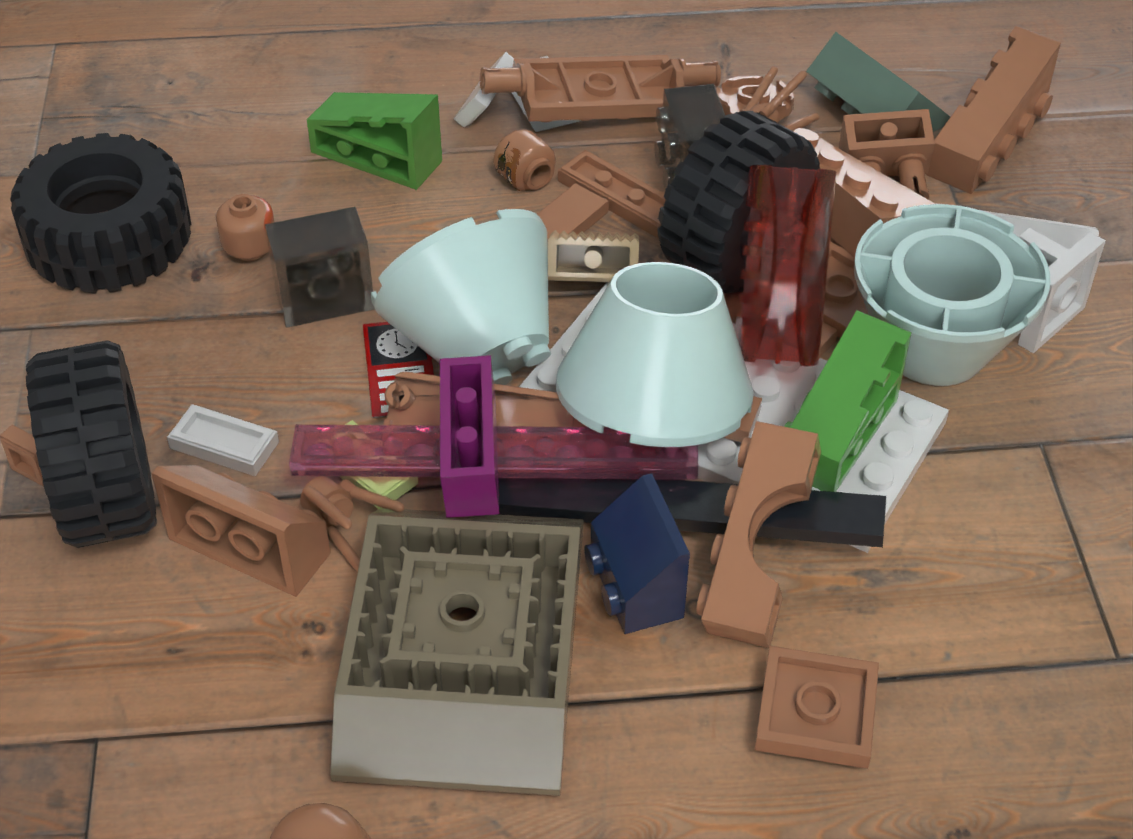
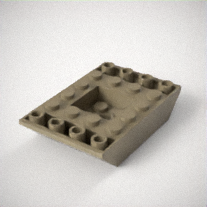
M380 508L368 516L334 692L331 781L561 795L584 520L512 515L446 518V512L404 509L402 512H395L385 508ZM460 607L471 608L477 612L473 618L467 621H457L448 616L454 609Z

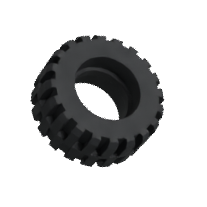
M740 111L720 118L719 124H711L704 131V136L699 141L695 140L688 149L689 154L683 162H679L674 171L676 175L671 185L668 184L664 193L666 200L664 206L660 208L658 216L661 226L657 228L660 246L667 260L671 263L685 265L706 273L716 280L721 286L723 293L727 294L744 292L751 289L752 284H759L766 278V274L770 270L774 271L781 263V258L786 252L791 250L795 244L794 240L797 234L803 230L807 222L806 216L809 210L813 208L816 199L814 193L819 187L820 177L817 174L820 170V162L809 140L758 112Z
M98 133L96 137L84 139V136L71 138L72 142L62 145L58 143L50 147L48 153L44 156L38 154L30 161L29 169L23 168L10 197L11 211L23 250L30 266L37 270L40 276L51 283L56 281V284L62 288L73 291L75 287H78L84 293H97L98 289H107L109 292L121 291L122 286L133 284L134 287L146 283L147 277L151 275L157 277L166 271L168 262L174 263L189 241L192 223L179 166L166 151L160 147L157 148L155 144L141 138L137 141L132 135L127 134L111 137L109 133Z
M106 340L37 353L26 364L28 409L30 411L32 434L35 440L36 455L43 477L45 493L49 500L52 517L56 522L57 531L62 536V541L65 544L80 548L147 534L157 524L155 497L139 411L121 346Z

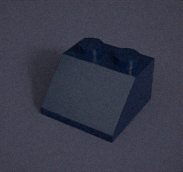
M653 474L643 475L591 522V544L584 546L585 559L591 575L599 574L602 580L601 594L606 612L609 616H617L624 634L680 620L685 615L690 552Z

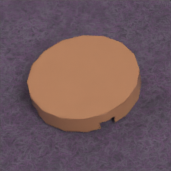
M739 76L722 82L721 89L716 87L713 90L714 111L721 117L745 109L762 82L763 76ZM776 81V86L770 84L759 104L769 103L786 84L782 81ZM793 92L776 108L779 112L780 120L789 116L793 111Z

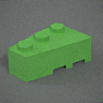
M334 92L306 119L311 153L415 190L442 163L438 94Z
M856 310L814 386L806 395L794 421H788L784 426L818 433L821 455L812 487L821 491L836 492L896 404L912 332Z

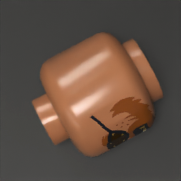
M520 129L509 133L500 140L494 153L493 163L495 170L516 190L526 191L541 189L550 182L554 175L556 158L554 151L533 131Z

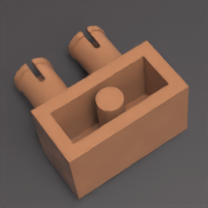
M929 109L843 116L839 149L886 176H899L900 184L929 199L925 174H928L935 146Z

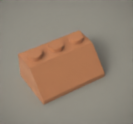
M198 465L157 466L151 473L170 540L297 597L331 554L326 521L322 520L312 511L299 510L279 501L266 491L258 492L237 483L227 474H216Z

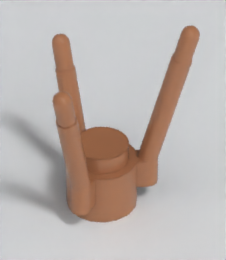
M771 67L742 111L758 112L779 123L780 115L776 108L807 77V72L800 71L769 103L759 104L778 72L777 67ZM813 113L784 127L792 131L806 127L817 121L819 114Z
M327 476L315 477L302 490L300 504L303 509L314 512L322 520L326 521L328 537L358 573L360 557L336 528L337 525H341L344 529L352 527V521L349 519L353 511L351 500L356 498L395 512H402L404 505L388 497L359 488L347 479L337 484Z

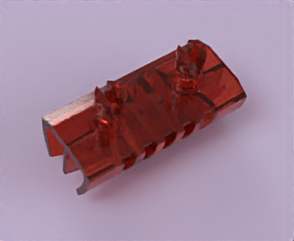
M772 165L749 166L746 206L751 207L750 221H745L744 231H749L748 245H743L742 255H747L746 268L740 270V279H744V291L738 294V303L742 304L741 317H736L735 329L739 346L746 362L766 359L774 360L775 364H780V361L800 362V366L804 367L819 365L837 171L797 169L798 167L781 168L772 167Z

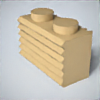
M555 230L548 238V280L610 282L613 276L621 269L638 264L639 236L636 233L632 236H629L627 233L621 236L616 232L612 236L607 232L603 236L600 231L596 235L591 231L587 235L582 231L578 235L572 231L568 235L565 231L559 234Z

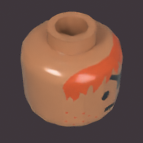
M239 194L226 200L218 208L216 222L222 249L228 255L243 261H253L263 257L274 247L277 240L272 207L266 200L255 195Z

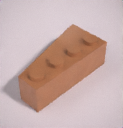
M1015 26L1008 37L1009 45L1007 52L1000 49L991 60L990 66L992 68L989 70L985 80L977 79L971 88L965 105L957 107L934 139L935 146L929 171L926 175L970 194L973 193L983 180L988 182L993 176L998 162L1001 159L1007 160L1012 154L1017 140L1020 137L1025 139L1030 133L1035 119L1038 116L1043 118L1048 112L1053 99V95L1048 92L1061 42Z
M803 128L794 130L795 133L811 142L820 162V170L817 172L820 177L819 187L814 193L816 199L813 208L809 210L806 217L852 256L855 257L861 237L878 220L881 219L884 224L889 220L900 217L902 209L935 204L821 139L815 132Z

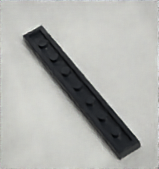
M498 465L499 514L495 515L581 519L585 523H591L634 484L640 476ZM654 478L680 531L725 534L730 517L724 514L726 496L731 485L738 486V484ZM811 490L809 500L791 503L773 512L763 522L756 537L883 548L886 496Z

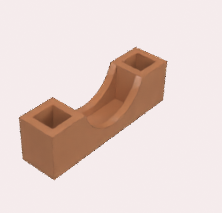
M756 421L752 437L743 438L738 455V467L743 468L738 486L731 485L729 487L725 500L724 514L725 516H730L725 535L718 533L712 546L710 562L711 565H716L711 584L704 583L702 585L697 601L696 612L697 615L702 616L701 620L708 634L769 648V645L771 646L783 597L779 583L764 573L755 562L753 554L754 542L761 525L773 512L785 505L809 500L821 455L818 433Z

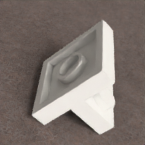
M1028 228L1019 236L1027 245L1030 246L1034 242L1039 247L1049 266L1051 283L1043 309L1021 332L1018 345L1034 353L1085 308L1106 240L1089 232L1070 249H1067L1031 228Z

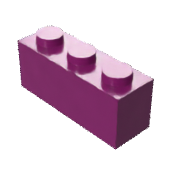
M491 355L440 359V479L446 518L499 514L496 397Z

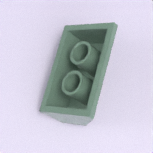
M837 32L833 34L806 71L818 80L814 87L831 101H834L837 96L845 101L841 109L849 115L929 109L933 132L944 127L950 118L947 113L919 91Z

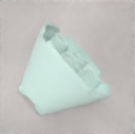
M524 209L498 210L496 214L499 219L478 225L470 217L447 226L413 245L397 257L378 277L382 287L378 294L376 291L371 292V301L377 314L439 363L442 358L491 355L494 384L506 385L512 380L511 373L524 366H535L548 359L551 351L548 347L547 229L540 216Z

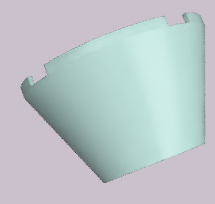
M930 204L902 209L900 217L889 220L884 224L881 219L875 222L864 233L858 243L854 259V275L870 316L912 332L903 376L913 381L933 386H950L965 382L974 377L1040 314L1050 289L1049 266L1039 247L1034 242L1030 246L1013 233L1014 225L1006 220L981 210L958 205Z
M646 262L634 264L618 271L611 279L557 372L556 391L558 398L564 408L575 419L601 434L604 431V426L631 434L630 443L639 445L685 447L721 439L740 428L741 419L747 412H751L753 404L752 384L721 286L706 273L675 263Z

